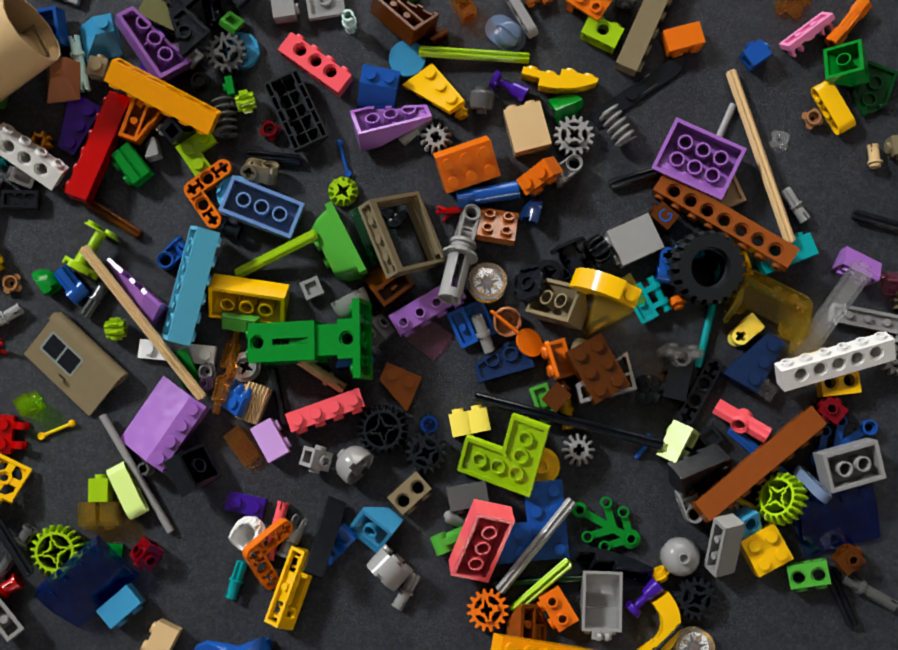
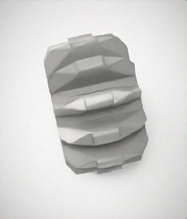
M431 123V129L425 127V133L420 135V138L423 139L420 142L421 146H425V152L431 149L432 156V153H435V151L447 149V145L452 144V141L449 140L452 137L451 133H447V127L441 129L440 123H438L437 128H434V124ZM435 136L439 137V140H437V142H433Z
M579 433L575 435L576 440H574L572 435H569L568 438L571 443L564 441L563 444L568 446V448L561 449L562 452H568L563 458L568 459L571 457L570 465L574 463L575 459L577 466H581V459L584 464H588L585 457L593 459V455L589 454V451H595V448L588 447L593 441L585 442L587 435H584L581 440ZM577 444L583 448V452H580L579 455H576L577 452L573 451Z

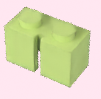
M673 420L672 424L667 428L663 448L658 449L657 455L668 462L673 461L676 463L681 461L682 456H690L691 452L685 450V447L693 449L700 433L690 426Z

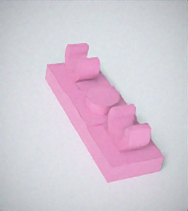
M829 12L819 13L780 42L781 50H786L789 56L796 57V48L798 51H804L802 43L812 40L817 33L823 36L826 35L824 31L825 26L828 30H833L834 27L831 22L835 20L834 14Z

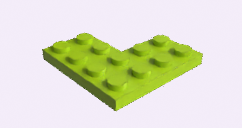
M513 413L503 446L468 434L465 437L457 471L530 498L551 425Z

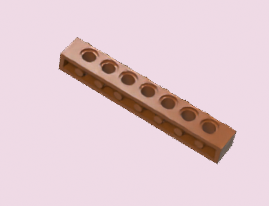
M662 175L653 188L652 195L656 201L667 203L675 212H682L687 215L690 221L701 223L707 231L726 234V237H731L735 240L734 243L739 245L742 251H749L754 254L757 260L761 262L766 261L778 272H786L800 248L705 193L666 175ZM676 191L679 195L672 197L669 195V192ZM691 200L695 203V206L689 207L685 202ZM709 210L712 215L704 216L702 211ZM726 220L729 225L721 226L718 221ZM741 229L745 232V235L738 236L735 231ZM759 239L762 245L756 246L752 240ZM776 249L779 255L773 256L769 250Z

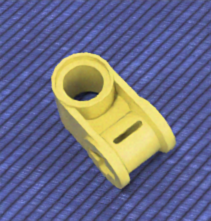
M751 312L728 334V343L733 347L744 345L761 332L765 325ZM738 334L741 336L739 341L736 340Z

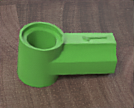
M462 526L430 537L436 556L453 550Z

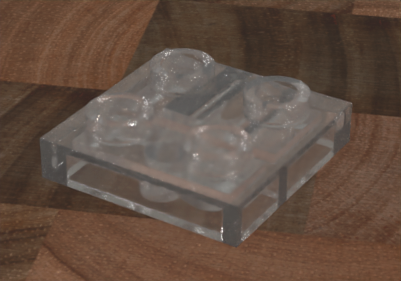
M667 342V344H663V346L658 348L657 356L671 358L673 365L676 367H683L688 365L691 360L695 361L703 358V350L698 349L696 345L678 347V343ZM677 359H685V362L680 363Z

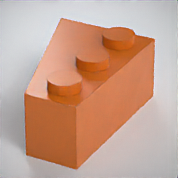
M132 98L118 136L123 141L140 146L165 115L155 107L150 108L144 105V101Z

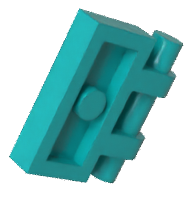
M654 276L647 278L650 286L646 288L642 282L634 285L642 289L634 308L641 324L658 317L660 314L656 308L662 306L664 312L671 310L668 303L669 299L667 296H664L660 289L661 284L659 281H656ZM652 291L658 299L655 303H653L648 294Z

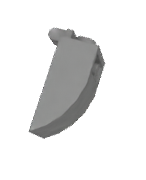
M583 571L580 594V629L585 634H591L592 640L609 641L612 640V635H616V632L622 633L623 572Z

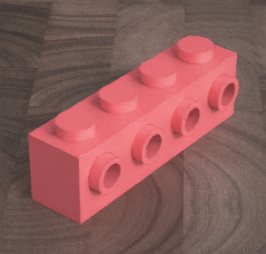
M356 388L286 413L285 416L291 432H297V435L307 432L308 428L314 425L315 428L327 425L326 421L333 419L335 422L344 419L345 414L352 413V415L361 413L363 412L362 408L367 406L361 389Z

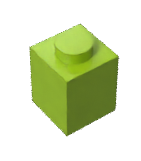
M95 474V478L88 479V502L113 501V486L109 478H107V474Z

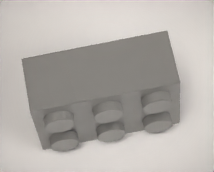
M863 438L813 452L819 482L831 494L887 478L878 440Z

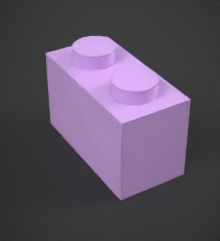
M268 418L250 429L268 463H272L292 452L290 450L292 445L287 436L283 437L280 431L282 426L277 419L274 421L273 418Z

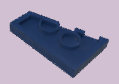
M516 337L474 364L479 384L535 368L532 357L525 356L519 350L516 344Z

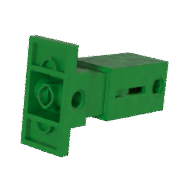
M352 298V304L349 306L352 318L337 319V324H326L315 320L248 324V329L246 330V338L248 340L246 358L248 363L258 365L328 363V358H337L350 362L353 361L350 365V372L354 379L373 380L372 303L361 298Z

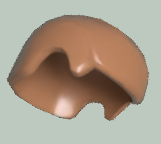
M506 306L496 311L497 314L517 330L521 327V315L515 308ZM493 316V327L499 335L504 337L516 335L514 331Z

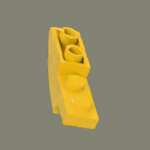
M523 66L521 79L538 83L537 91L554 94L587 91L595 88L599 79L591 73L581 74L571 68L562 69L561 74L556 75L555 72L550 70L544 72L538 70L535 66Z

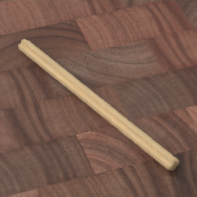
M729 70L726 73V77L782 238L792 244L796 239L737 70Z
M88 245L83 246L79 250L82 256L198 401L204 399L207 394L93 250Z

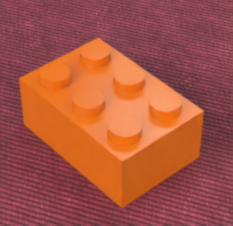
M487 135L432 153L443 188L447 194L501 176L491 140Z

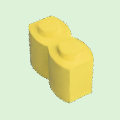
M482 404L471 406L469 411H463V408L454 409L452 414L448 415L453 437L491 430L487 408H483Z

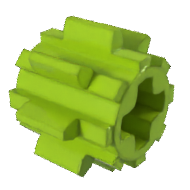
M247 89L238 91L239 94L234 95L238 111L244 112V114L252 113L253 109L257 108L253 91L248 92Z
M114 317L109 318V321H105L104 333L106 338L116 341L123 340L122 337H127L126 320Z

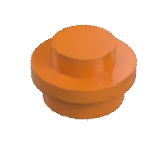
M676 295L671 297L668 303L671 309L677 311L685 307L684 304L687 301L682 299V295Z

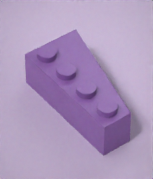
M134 6L116 14V26L149 74L167 82L190 69L192 60L188 56L183 59L180 49L167 40L161 31L151 25L152 23Z

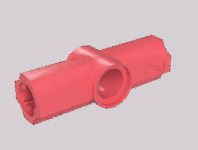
M722 399L719 400L712 414L728 422L736 433H747L762 443L766 441L772 430L769 426L753 418L752 412L748 409H737Z

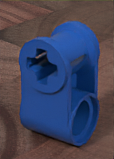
M181 236L172 240L157 256V264L164 271H173L180 265L186 244ZM171 258V263L164 266V259Z
M671 247L664 248L657 256L655 279L660 284H670L669 280H672L671 275H667L670 265L667 264V258L663 257L667 252L672 257V254H670Z

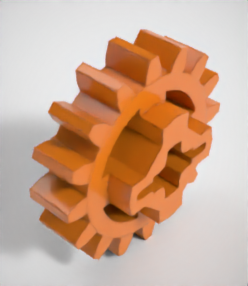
M483 588V594L476 591L477 597H470L473 603L467 604V607L471 608L467 615H472L469 621L470 623L476 622L475 628L482 626V631L485 632L488 627L490 632H493L494 626L500 629V622L504 624L507 622L504 616H509L510 614L505 612V609H508L510 606L504 604L507 598H500V592L494 594L495 591L491 588L488 593L487 589ZM490 597L495 598L499 604H494ZM481 599V605L479 606V608H476L477 603ZM487 605L488 607H492V611H490L489 614L484 612V609L487 608ZM497 612H501L499 618L495 621V615ZM481 615L485 618L486 623L482 622L477 616Z

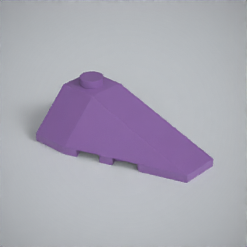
M404 105L402 108L392 109V106H385V109H374V106H367L350 111L361 152L381 147L432 120V115L427 105Z
M108 258L106 261L124 291L147 320L156 326L167 314L169 306L117 262Z

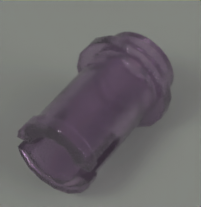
M208 375L202 377L199 381V386L204 391H209L210 389L219 391L221 387L218 385H224V381L221 378H211Z

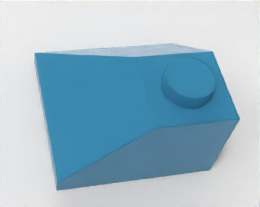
M111 13L93 16L80 26L86 63H88L90 55L97 56V54L107 56L108 59L123 56L119 29L115 24V17Z
M363 507L349 528L358 535L357 538L377 553L404 519L389 507Z

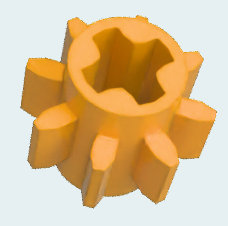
M44 131L41 134L33 132L34 135L30 138L33 143L47 151L50 148H54L50 142L53 140L50 135L47 136V133Z

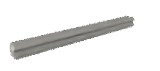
M567 498L496 585L498 592L505 594L576 506V503L571 498Z

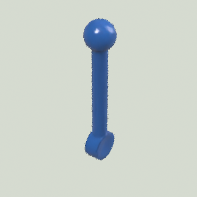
M339 139L336 141V145L339 147L344 164V175L348 178L352 176V172L347 165L342 147L343 141Z

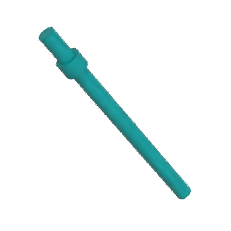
M719 261L717 270H714L713 274L714 283L717 281L721 271ZM717 304L708 305L694 367L702 368Z

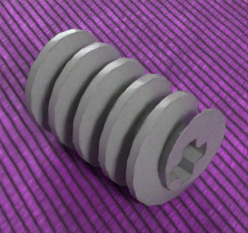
M618 103L605 110L599 118L600 121L606 120L603 124L604 128L610 127L607 133H614L611 140H618L615 143V147L623 146L637 137H631V134L634 132L633 129L627 130L630 123L623 124L626 116L619 117L622 110H615Z

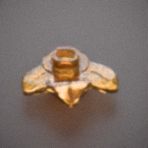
M776 0L775 11L777 15L787 12L791 18L798 20L803 13V6L811 5V0Z

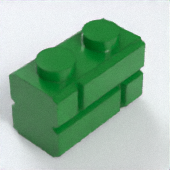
M130 142L125 143L120 149H117L110 155L114 159L111 163L118 171H123L125 174L123 179L129 186L133 185L139 188L155 175Z

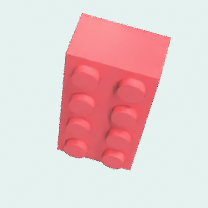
M478 499L473 500L449 558L451 576L489 582L515 523L511 506Z

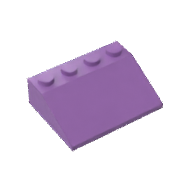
M676 117L651 169L722 201L747 148Z
M163 376L121 436V440L146 462L161 472H167L164 462L182 451L211 407L202 401H198L191 393Z

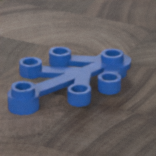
M844 416L843 424L836 426L831 447L856 441L863 435H874L878 431V425L874 420H864L859 429L843 438L844 428L848 423L847 418ZM866 424L870 425L869 431L865 429ZM829 426L823 427L827 429L828 433L826 435L820 434L818 449L812 451L810 455V461L815 467L813 452L826 449L828 437L832 433Z

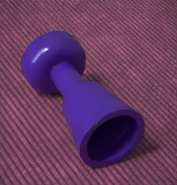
M498 70L495 71L488 85L492 89L499 85L508 90V94L521 104L530 89V86L516 82L511 84L502 79V72Z
M653 578L649 580L642 590L643 594L634 603L631 601L624 603V606L637 619L641 616L639 609L648 600L653 601L665 593V590Z

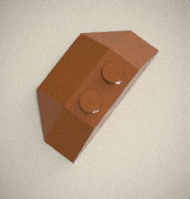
M519 604L507 620L506 635L547 641V621L540 611L538 604Z

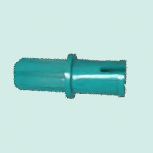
M236 561L232 576L229 577L230 582L225 594L226 598L237 600L241 584L244 583L243 577L248 565L246 561Z

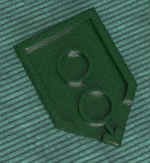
M868 60L870 82L853 86L851 95L862 117L888 105L898 77V71Z

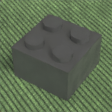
M485 480L446 487L450 512L455 511V515L467 513L466 509L471 507L474 499L489 502Z

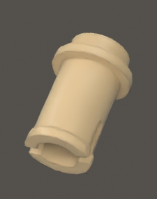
M873 143V147H871V144L867 145L869 159L867 165L870 169L880 168L883 160L880 159L879 144Z

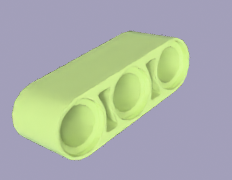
M125 461L106 470L117 497L130 520L150 510L136 479Z

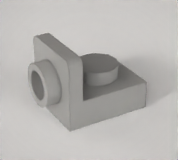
M10 165L7 170L6 176L9 177L7 181L31 190L35 181L34 178L15 165Z

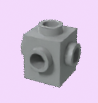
M315 445V448L304 446L299 465L308 467V471L320 474V471L328 472L333 453L327 452V447Z

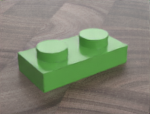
M547 382L529 388L534 407L554 411L541 400L549 391ZM539 419L540 422L545 423V424L550 422V421H546V420Z

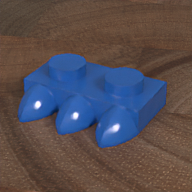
M234 378L226 385H222L215 402L233 415L242 418L250 401L252 390L248 388L244 391V383L236 386L237 379Z

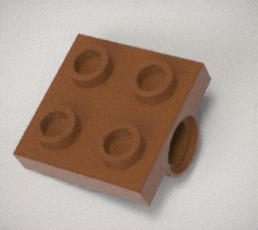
M482 207L476 240L514 246L519 213Z

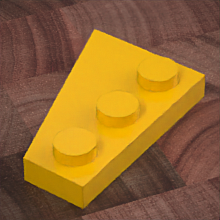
M433 63L402 84L403 88L407 91L414 92L418 97L428 100L432 105L450 115L466 104L465 100Z

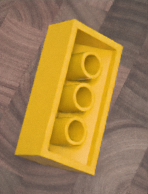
M213 274L208 286L209 317L221 319V311L259 316V323L286 321L289 303V284Z

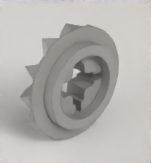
M240 352L235 355L230 363L232 376L240 382L255 380L260 374L261 365L252 363L248 365L253 369L252 371L246 370L245 373L242 372L243 368L238 364H246L248 362L246 352Z

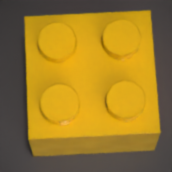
M771 522L762 525L761 530L741 541L740 551L753 575L761 577L794 559L778 528Z

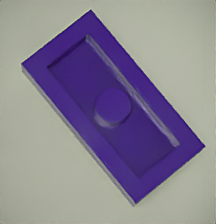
M229 490L224 510L263 518L267 499Z

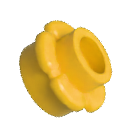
M663 565L654 568L651 576L656 582L663 583L668 579L670 572Z

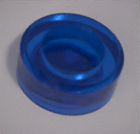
M428 414L420 419L419 426L424 433L428 431L429 434H432L438 429L439 422L435 416Z

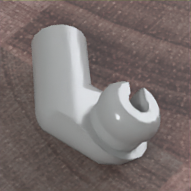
M450 510L444 513L445 522L455 527H461L465 522L468 512L458 516L450 512Z

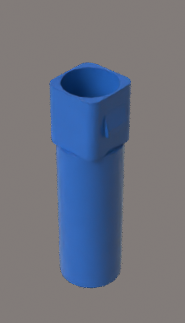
M517 181L477 187L469 186L455 191L458 209L465 208L469 204L479 205L520 198Z

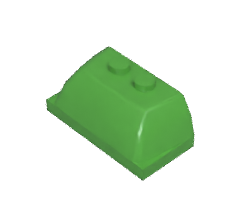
M332 201L324 204L326 210L317 218L312 230L317 233L318 239L314 244L319 252L323 251L325 255L323 262L327 269L331 267L336 278L342 281H353L366 277L368 272Z

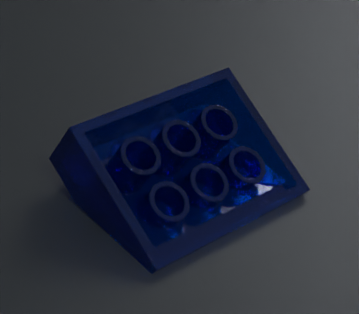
M872 482L831 494L833 497L827 504L821 502L812 493L806 494L809 499L805 500L804 503L808 507H803L802 511L804 514H798L799 520H795L805 556L836 549L842 544H855L881 537L877 499Z
M97 535L37 586L35 597L50 611L79 628L105 602L138 577V573Z

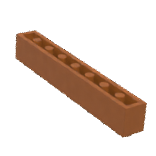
M813 406L805 408L733 467L726 475L692 501L690 505L704 522H713L714 517L722 516V511L733 508L740 496L742 498L747 496L751 492L750 488L755 484L758 486L766 480L764 476L769 472L771 474L776 472L781 467L779 464L785 460L787 462L793 458L795 450L798 448L801 450L810 443L808 440L812 436L814 438L819 436L824 431L822 428L827 423Z

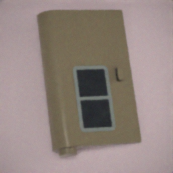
M56 311L49 317L50 321L24 355L88 416H91L110 391L119 386L128 377V373L63 311Z

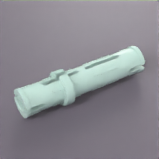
M72 35L68 36L71 49L70 58L80 62V93H85V90L89 92L91 88L88 75L85 73V52L82 51L80 36L74 35V38H72Z

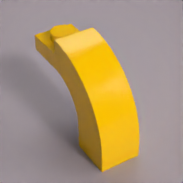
M576 268L569 285L570 288L586 295H600L632 309L636 307L642 289L626 283L627 281L589 268Z
M665 590V593L650 601L659 615L660 627L657 634L651 640L636 650H652L681 623L679 608L668 591ZM680 631L660 650H670L676 643Z

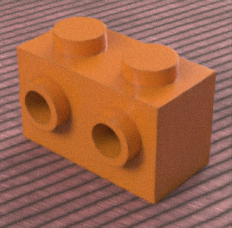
M552 156L542 159L516 179L526 196L530 194L536 196L544 190L543 187L547 184L551 185L557 181V177L564 171L555 157Z
M555 584L538 596L539 601L536 603L542 613L545 611L548 613L550 618L547 621L553 630L557 628L558 632H561L579 621L558 584Z

